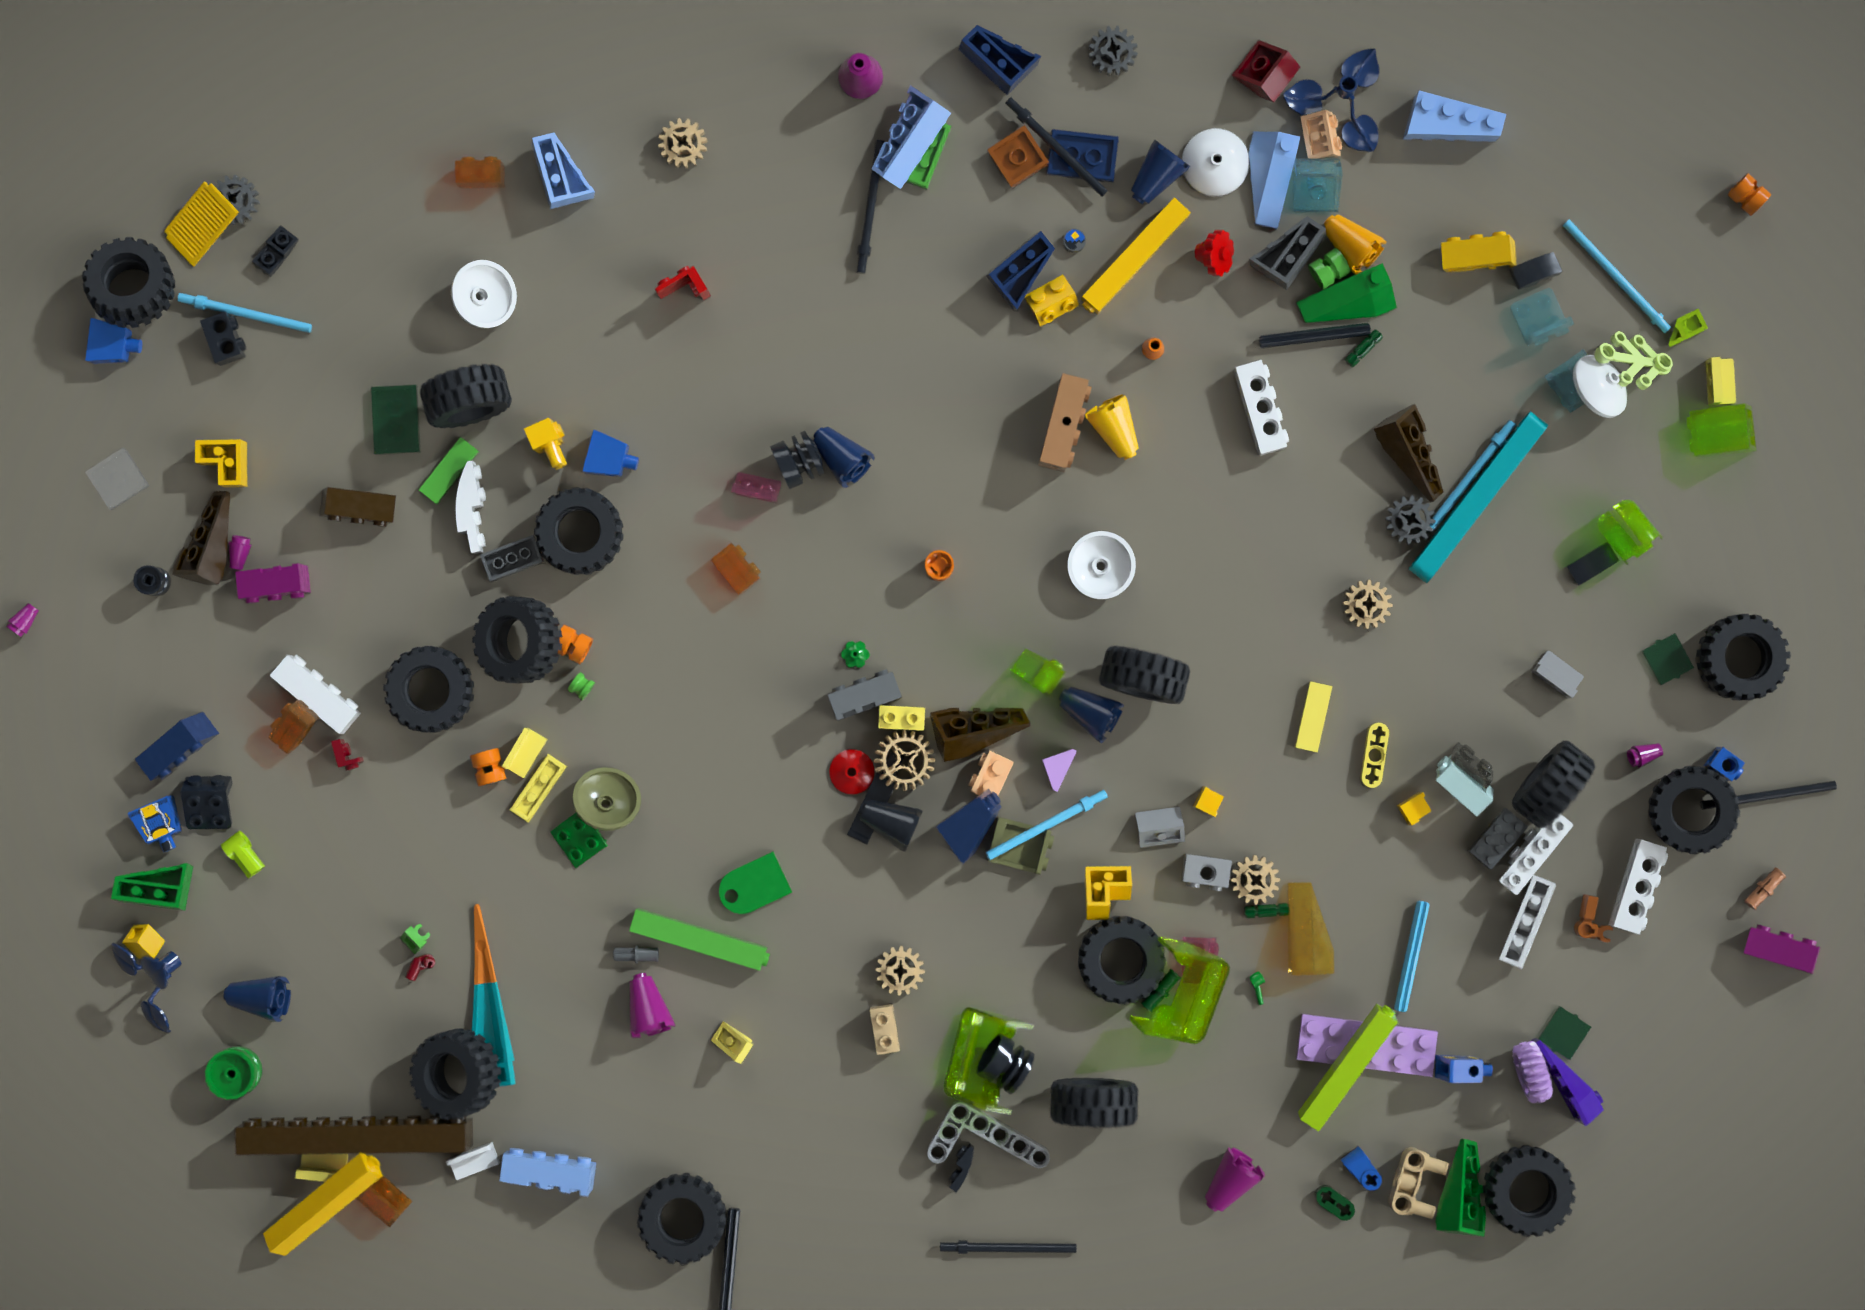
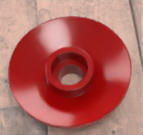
M854 749L845 750L836 755L831 762L829 770L831 782L839 791L845 794H859L865 791L871 785L875 773L871 759L862 751ZM851 767L856 770L854 776H849L847 773Z

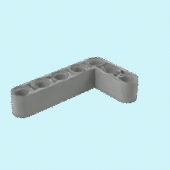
M957 1100L951 1104L927 1148L928 1157L932 1162L941 1163L945 1161L965 1127L1036 1168H1044L1050 1160L1046 1147L962 1100ZM957 1106H962L966 1109V1114L963 1117L954 1115L953 1111ZM976 1118H984L986 1125L983 1128H976L973 1124ZM944 1127H953L955 1134L951 1137L944 1136L942 1133ZM1001 1128L1005 1130L1006 1135L1003 1139L998 1140L993 1136V1133L996 1129ZM1017 1140H1023L1026 1143L1025 1148L1021 1151L1013 1148V1144ZM940 1146L943 1148L944 1154L940 1157H935L931 1153L932 1148ZM1037 1151H1042L1046 1155L1045 1159L1041 1162L1033 1159V1155Z

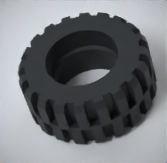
M125 237V240L122 241L120 238L113 239L111 244H107V242L102 244V249L99 251L94 250L91 254L92 259H88L84 265L86 270L82 272V280L84 282L82 285L92 308L100 318H104L111 325L116 322L118 327L126 328L127 325H130L131 328H138L141 323H144L146 326L151 323V319H159L162 316V310H168L171 305L169 300H173L175 295L173 290L176 287L175 280L166 257L152 243L148 245L146 240L140 238L135 241L133 237ZM137 269L149 274V279L144 288L133 295L118 296L109 292L113 279L124 271Z
M495 364L470 365L446 371L443 374H438L434 378L428 379L422 384L419 391L427 422L435 428L463 427L491 419V417L505 412L512 402L505 373L502 368Z
M572 487L570 490L564 489L559 491L560 493L557 495L553 494L548 498L549 501L541 506L540 515L536 516L535 520L537 525L534 529V536L537 538L536 545L542 552L541 555L555 568L573 575H588L604 569L605 565L610 564L614 560L615 554L619 553L621 549L620 543L623 541V523L619 517L618 510L606 497L588 488ZM576 510L591 513L597 519L600 526V537L596 545L590 550L581 553L566 549L558 536L561 520L568 513Z
M507 596L506 598L496 599L494 603H489L485 607L486 612L481 611L479 614V622L475 623L473 629L475 630V636H472V643H475L473 651L474 655L479 658L477 663L480 668H485L484 672L489 677L505 683H532L534 680L544 678V673H549L553 669L552 664L557 663L559 659L557 655L558 650L561 651L562 644H560L562 631L558 630L560 623L557 618H553L554 612L549 607H546L542 601L529 597ZM517 620H520L527 632V646L523 655L516 661L509 652L507 637L511 626Z
M1756 614L1727 616V618L1716 621L1714 626H1710L1705 631L1706 636L1701 637L1699 641L1701 649L1697 650L1696 657H1700V663H1697L1698 670L1702 669L1703 675H1701L1703 682L1710 684L1708 688L1713 692L1717 691L1719 696L1723 698L1741 701L1765 697L1767 693H1772L1777 689L1776 685L1781 684L1785 679V676H1783L1784 672L1789 671L1790 665L1786 664V660L1791 658V654L1786 652L1785 646L1789 645L1788 641L1780 636L1783 632L1779 627L1774 628L1773 622L1769 619H1762V616ZM1738 636H1747L1754 640L1761 652V665L1754 676L1747 679L1735 677L1725 663L1726 647L1733 638Z
M415 647L409 652L402 653L400 658L394 660L391 664L392 668L390 672L387 671L385 676L387 683L386 685L383 684V691H386L384 700L390 707L389 712L398 719L397 721L401 725L409 727L408 729L414 731L434 733L452 728L454 724L459 723L463 719L462 717L465 713H468L471 708L469 704L474 699L472 688L475 687L474 681L470 677L472 675L470 669L466 668L465 662L458 658L455 653L439 647ZM425 668H434L441 671L447 677L450 686L449 696L445 704L433 711H425L416 707L409 695V685L412 677L418 671Z
M1110 646L1105 652L1099 681L1102 686L1123 694L1161 703L1180 704L1184 700L1190 668L1189 665L1182 663V661L1160 654L1123 646Z
M1563 740L1559 742L1542 758L1521 784L1512 799L1513 808L1536 827L1546 828L1569 807L1583 790L1594 772V761L1570 741Z
M1684 766V768L1674 769L1670 774L1664 775L1658 785L1654 786L1652 796L1649 798L1648 814L1653 829L1668 846L1682 853L1705 854L1714 848H1720L1723 846V842L1728 841L1732 837L1731 833L1734 829L1736 830L1738 826L1737 819L1740 817L1739 800L1731 784L1718 773L1705 767ZM1688 789H1700L1707 792L1715 803L1716 813L1713 821L1709 826L1699 831H1688L1681 828L1675 822L1672 815V805L1675 798L1681 792Z
M1112 916L1108 920H1101L1097 925H1093L1087 935H1084L1078 951V967L1084 982L1096 996L1110 1003H1136L1139 999L1148 997L1149 993L1153 989L1156 990L1159 986L1158 983L1165 973V950L1158 935L1144 922L1129 916ZM1124 938L1135 942L1143 955L1141 970L1134 978L1127 981H1116L1109 978L1101 967L1100 957L1102 950L1109 942L1115 939Z
M458 1028L430 1036L417 1047L416 1052L418 1053L413 1054L411 1059L413 1066L410 1067L409 1075H412L410 1084L415 1089L413 1094L416 1099L421 1100L420 1105L425 1110L430 1109L429 1113L435 1117L440 1116L441 1119L455 1120L477 1113L481 1109L486 1108L490 1104V1100L494 1099L497 1094L495 1088H498L500 1085L498 1075L501 1074V1069L497 1066L496 1061H499L497 1054H493L492 1050L494 1048L490 1043L486 1044L484 1042L486 1039L480 1034L475 1035L476 1033L472 1030ZM449 1054L457 1057L466 1071V1086L462 1094L454 1091L445 1079L444 1064Z
M1103 1078L1058 1079L1051 1085L1050 1117L1055 1123L1068 1126L1111 1128L1134 1125L1138 1119V1087L1135 1083L1125 1080Z
M1522 1145L1521 1148L1512 1147L1509 1148L1508 1153L1502 1152L1499 1154V1160L1496 1163L1492 1161L1489 1165L1491 1170L1489 1173H1485L1486 1185H1483V1193L1486 1194L1484 1200L1492 1216L1509 1231L1526 1237H1530V1235L1536 1237L1543 1236V1232L1546 1231L1550 1234L1555 1231L1554 1227L1557 1224L1562 1226L1566 1222L1563 1220L1565 1215L1570 1216L1572 1212L1570 1204L1575 1203L1576 1197L1573 1195V1190H1576L1575 1184L1571 1181L1572 1175L1564 1166L1565 1164L1550 1152L1536 1146L1535 1148L1529 1145ZM1527 1170H1536L1542 1173L1548 1181V1196L1539 1208L1529 1212L1520 1211L1512 1205L1509 1199L1510 1185L1520 1173Z
M683 1173V1175L672 1174L668 1178H662L652 1186L642 1200L637 1220V1227L640 1228L639 1236L641 1241L644 1240L647 1244L645 1246L649 1252L652 1250L656 1254V1258L660 1260L664 1258L670 1264L680 1262V1265H687L688 1262L693 1261L695 1263L700 1261L702 1257L708 1256L719 1243L726 1224L725 1203H722V1196L719 1191L716 1192L714 1190V1185L703 1181V1177L698 1175L693 1177L690 1176V1173ZM675 1198L690 1199L702 1210V1228L698 1234L690 1239L672 1237L664 1230L661 1224L663 1207Z

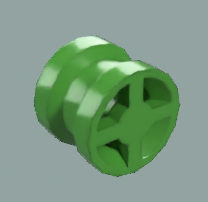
M580 672L567 690L571 693L575 692L578 698L583 701L594 687L595 682L587 680L585 675Z

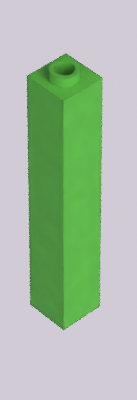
M640 908L635 910L629 930L630 932L759 971L762 966H767L770 953H766L768 947Z

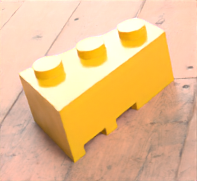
M1494 232L1491 237H1483V234L1470 235L1469 239L1460 240V237L1447 238V242H1441L1442 265L1445 272L1474 271L1475 269L1487 267L1490 270L1496 269V266L1510 265V268L1517 265L1515 241L1509 234L1506 235V232Z

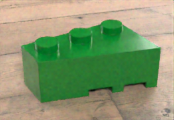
M184 863L178 866L115 876L111 899L122 903L185 911L193 866Z

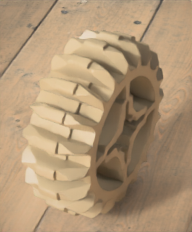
M902 730V737H899L897 731L893 732V740L889 735L885 736L888 742L887 745L884 742L879 743V746L884 748L883 751L875 750V754L881 755V759H874V763H881V767L875 768V771L883 770L884 774L880 775L879 779L882 780L887 776L889 779L885 785L889 786L892 781L895 782L894 790H898L899 784H902L903 791H907V784H910L911 789L914 790L916 789L914 782L917 781L922 786L924 782L921 777L923 776L925 779L930 778L925 772L926 770H934L932 766H928V762H935V758H928V754H932L934 751L933 749L926 751L925 747L930 743L927 741L921 744L922 735L914 739L915 731H911L909 737H907L906 730ZM909 742L914 744L916 748L910 752H904L896 743ZM891 748L896 756V761L891 767L887 768L886 756ZM913 753V755L908 760L909 765L907 767H905L904 764L903 766L899 765L895 768V766L898 765L901 761L900 755L904 754L905 757L906 755L910 756ZM921 753L923 763L918 773L913 765V760ZM899 769H905L913 778L903 780L892 774Z

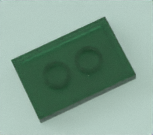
M418 386L371 387L374 454L421 453Z

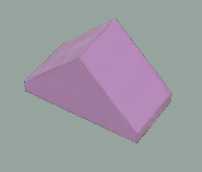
M1070 749L1042 759L1052 790L1058 792L1077 752L1076 750Z

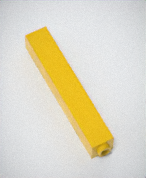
M1174 197L1082 296L1083 307L1091 314L1095 312L1098 315L1185 222L1191 212Z
M359 1153L266 1230L263 1235L269 1252L286 1256L382 1177L378 1160L374 1156Z

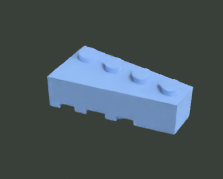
M1418 91L1413 100L1403 140L1496 141L1501 136L1506 114Z

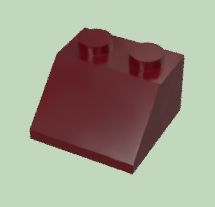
M1258 40L1232 76L1259 97L1274 103L1301 67L1287 50Z

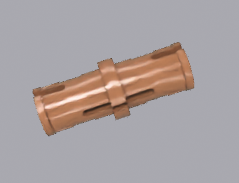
M1775 867L1763 881L1757 883L1758 887L1744 900L1745 903L1756 910L1768 896L1771 897L1774 894L1773 890L1786 878V875Z

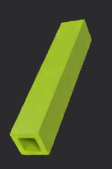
M1376 1003L1298 1111L1300 1120L1318 1132L1321 1130L1397 1025L1398 1021L1395 1017V1012L1386 1005L1381 1007Z

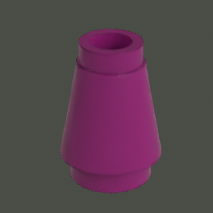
M237 535L232 536V540L229 541L230 568L243 570L252 546L250 538Z
M27 603L26 606L8 620L9 623L6 627L22 637L24 633H28L39 610Z
M1659 743L1632 746L1631 749L1627 750V759L1632 767L1637 766L1640 768L1663 756V749Z

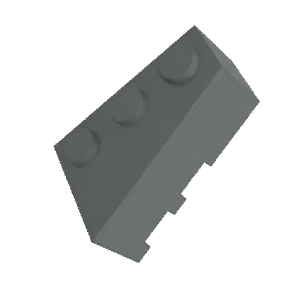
M1307 216L1286 231L1283 236L1268 244L1257 255L1249 258L1250 266L1287 290L1326 237V228Z
M887 669L875 673V678L867 680L866 677L853 681V686L845 688V685L833 688V693L828 694L836 719L839 721L902 698L893 672L888 673Z

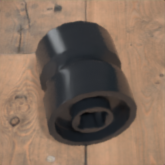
M146 565L137 569L133 582L135 588L142 594L160 596L169 590L171 578L163 568Z

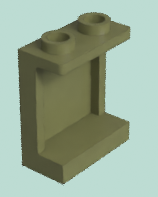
M998 817L990 850L1034 826ZM1046 830L992 860L987 859V861L1040 875L1042 870L1046 871L1049 858L1045 857L1047 848H1052L1054 836L1051 835V830Z

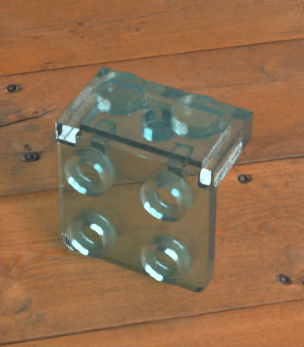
M1551 288L1544 289L1511 305V311L1527 346L1533 343L1536 346L1549 341L1548 337L1554 334L1557 337L1570 332L1568 328L1574 325L1571 316L1564 317Z

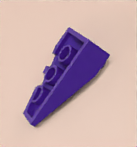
M1537 1038L1532 1039L1539 1047L1548 1072L1573 1118L1584 1126L1590 1124L1604 1110L1601 1105L1603 1099L1597 1090L1593 1091L1543 1042Z

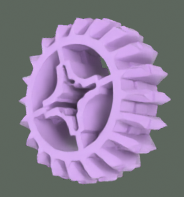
M1525 1041L1514 1046L1512 1051L1513 1062L1525 1096L1532 1103H1541L1552 1097V1083L1545 1060L1537 1044L1533 1041Z

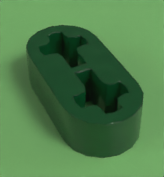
M1322 1185L1317 1188L1315 1198L1322 1207L1343 1221L1350 1220L1354 1216L1355 1207L1350 1200L1328 1185ZM1330 1191L1329 1195L1334 1201L1332 1203L1327 1199L1321 1201L1322 1196L1320 1194ZM1337 1203L1342 1206L1348 1204L1349 1213L1340 1215L1341 1210L1336 1206Z

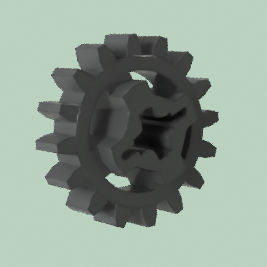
M1107 26L1105 33L1101 29L1098 31L1099 38L1097 36L1092 37V41L1095 44H1090L1089 50L1094 52L1089 54V59L1095 58L1092 66L1099 65L1100 73L1105 69L1107 70V76H1110L1112 71H1115L1116 76H1119L1121 69L1125 73L1128 71L1127 64L1129 66L1134 65V61L1131 58L1137 57V52L1133 51L1137 48V43H1131L1134 36L1127 37V29L1119 32V26H1116L1115 31H1111L1110 26ZM1106 39L1105 46L1098 49L1100 43ZM1110 45L1117 51L1116 57L1109 51ZM1126 53H1128L1127 58L1122 63H1120L1121 56L1126 55ZM1105 59L1106 61L1110 62L1111 65L1105 63L1103 60Z
M234 175L232 180L225 176V182L223 183L217 180L219 185L217 189L239 211L238 215L230 223L232 225H235L236 220L244 224L245 217L251 220L250 213H257L254 205L260 204V201L255 199L259 192L253 190L254 184H247L248 180L245 177L239 180L237 175ZM231 186H240L237 189L229 188ZM234 196L236 197V200H237V202H236L235 204L233 203V200H232V197H234Z
M1411 495L1409 501H1407L1403 496L1401 497V503L1393 502L1395 509H1388V512L1392 515L1385 518L1386 521L1391 522L1386 528L1387 530L1393 529L1394 532L1391 534V537L1398 535L1399 543L1406 539L1407 545H1410L1412 540L1419 544V537L1426 540L1428 536L1425 532L1432 533L1434 530L1429 525L1436 522V520L1430 519V516L1435 512L1427 510L1430 506L1429 503L1421 504L1423 498L1414 501V495ZM1404 506H1413L1412 509L1408 511L1400 510ZM1420 510L1424 513L1426 522L1421 520ZM1410 515H1413V520L1416 522V524L1412 523L1411 525H1407V519H1405V517L1408 518ZM1395 518L1401 523V531L1396 526ZM1411 530H1421V532L1415 535H1408Z

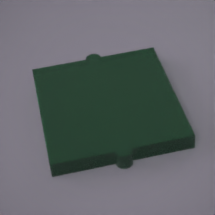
M1676 633L1662 640L1658 639L1655 644L1642 650L1660 685L1674 678L1679 679L1680 675L1694 668Z
M1559 1006L1538 1039L1551 1047L1553 1052L1557 1051L1571 1060L1591 1029V1026L1580 1020L1577 1014L1573 1015Z

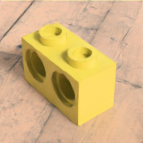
M880 705L879 728L924 731L925 708Z

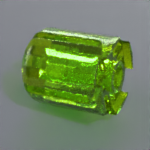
M1622 500L1613 507L1641 544L1636 545L1609 510L1601 515L1597 526L1602 535L1622 558V561L1628 565L1627 559L1633 555L1636 558L1640 557L1654 546L1651 542L1659 536L1662 539L1663 536L1656 530L1634 501Z

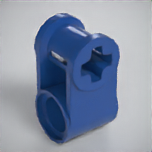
M1359 1146L1341 1159V1162L1367 1190H1376L1380 1187L1382 1183L1380 1174ZM1368 1174L1374 1176V1183L1366 1182Z

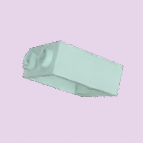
M1454 753L1449 757L1444 756L1439 761L1436 770V781L1473 814L1478 816L1493 801L1494 789Z

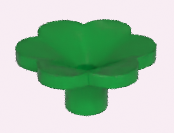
M850 641L846 644V649L841 652V656L845 659L848 667L856 666L861 668L865 665V660L870 657V653L865 649L866 646L863 642L855 643Z

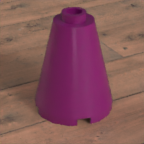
M856 53L842 63L838 79L841 88L847 95L855 99H866L879 91L883 81V71L876 59L863 53Z
M646 973L634 975V980L629 982L631 1038H641L640 1033L652 1036L669 1031L671 1027H676L652 976H647Z
M1229 1147L1225 1151L1205 1195L1206 1205L1215 1212L1217 1210L1224 1211L1265 1177L1262 1168L1259 1165L1255 1168L1251 1163L1253 1159L1237 1148L1233 1147L1230 1149Z

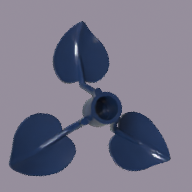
M1374 48L1359 51L1348 57L1341 68L1343 77L1339 85L1335 86L1324 96H1321V86L1316 81L1310 79L1301 80L1284 92L1283 97L1288 106L1303 116L1321 111V101L1328 99L1334 93H1337L1342 99H1349L1352 121L1347 122L1342 128L1341 135L1344 143L1354 150L1365 152L1375 150L1379 138L1378 127L1375 121L1368 115H1361L1356 119L1354 113V94L1357 86L1362 88L1372 86L1379 77V64Z
M113 942L111 944L113 954L121 969L132 976L137 974V970L143 969L156 986L147 1002H141V1009L145 1018L155 1028L170 1033L171 1030H169L166 1015L157 1005L153 1004V999L160 989L164 990L167 988V980L172 977L171 973L182 965L181 960L174 952L170 951L160 959L143 956L140 959L141 965L136 964V960L130 952Z

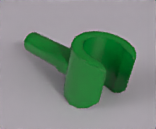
M1260 971L1250 976V981L1256 991L1258 1005H1262L1264 1002L1259 985L1265 983V980Z

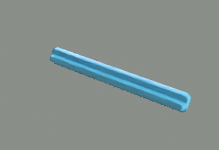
M1417 901L1394 1006V1009L1400 1012L1407 1011L1429 910V903L1424 901Z

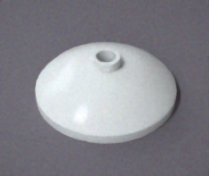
M1208 129L1198 133L1188 142L1182 156V160L1190 166L1184 173L1187 182L1196 191L1208 196H1223L1233 192L1243 183L1249 169V155L1244 143L1235 134L1223 129ZM1219 156L1221 162H1214L1213 157Z
M477 260L466 264L456 273L451 286V298L455 310L464 321L475 327H496L504 323L514 311L517 298L515 284L509 273L494 262ZM476 293L480 294V300L476 298Z
M1586 355L1580 358L1573 368V381L1580 398L1586 406L1594 413L1606 418L1616 417L1624 411L1627 404V389L1618 384V375L1620 374L1610 362L1603 364L1597 362L1594 355Z
M1106 531L1092 532L1079 539L1071 549L1067 563L1068 574L1073 585L1082 594L1094 599H1109L1122 593L1133 580L1136 568L1135 556L1129 544L1120 536ZM1098 562L1104 563V570L1097 569L1096 565Z

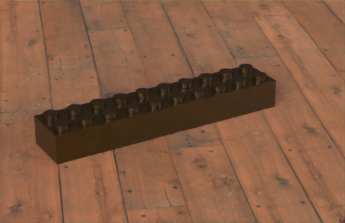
M392 1115L385 1116L384 1119L376 1120V1116H363L362 1119L353 1120V1116H342L337 1120H330V1117L323 1116L316 1117V1120L307 1121V1117H294L293 1120L285 1121V1117H273L268 1121H262V1118L254 1117L248 1118V1121H242L241 1125L235 1127V1155L466 1152L473 1146V1118H467V1116L455 1120L441 1119L440 1116L435 1117L433 1115L427 1119H421V1115H410L406 1119H398V1116Z

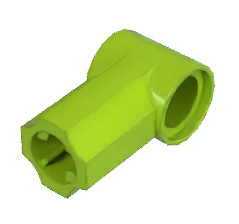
M239 830L221 844L226 855L230 859L235 860L247 878H251L265 867L251 848V842L242 831Z

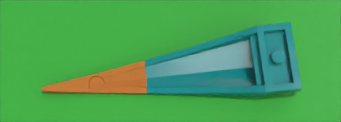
M475 904V968L472 1031L476 1033L475 1035H482L486 1039L484 1042L486 1044L490 1043L494 1048L492 1050L493 1054H497L499 1061H496L497 1066L501 1069V1074L498 1075V1079H500L499 1087L516 1084L513 1068L514 1055L479 904Z

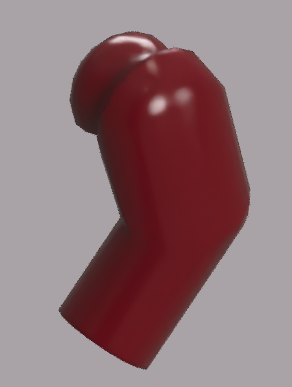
M424 954L413 958L405 978L416 981L420 970L434 967V957L430 954Z

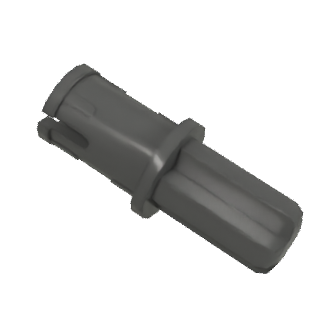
M636 945L635 948H614L613 959L615 961H635V964H638V961L658 962L659 947L639 948Z

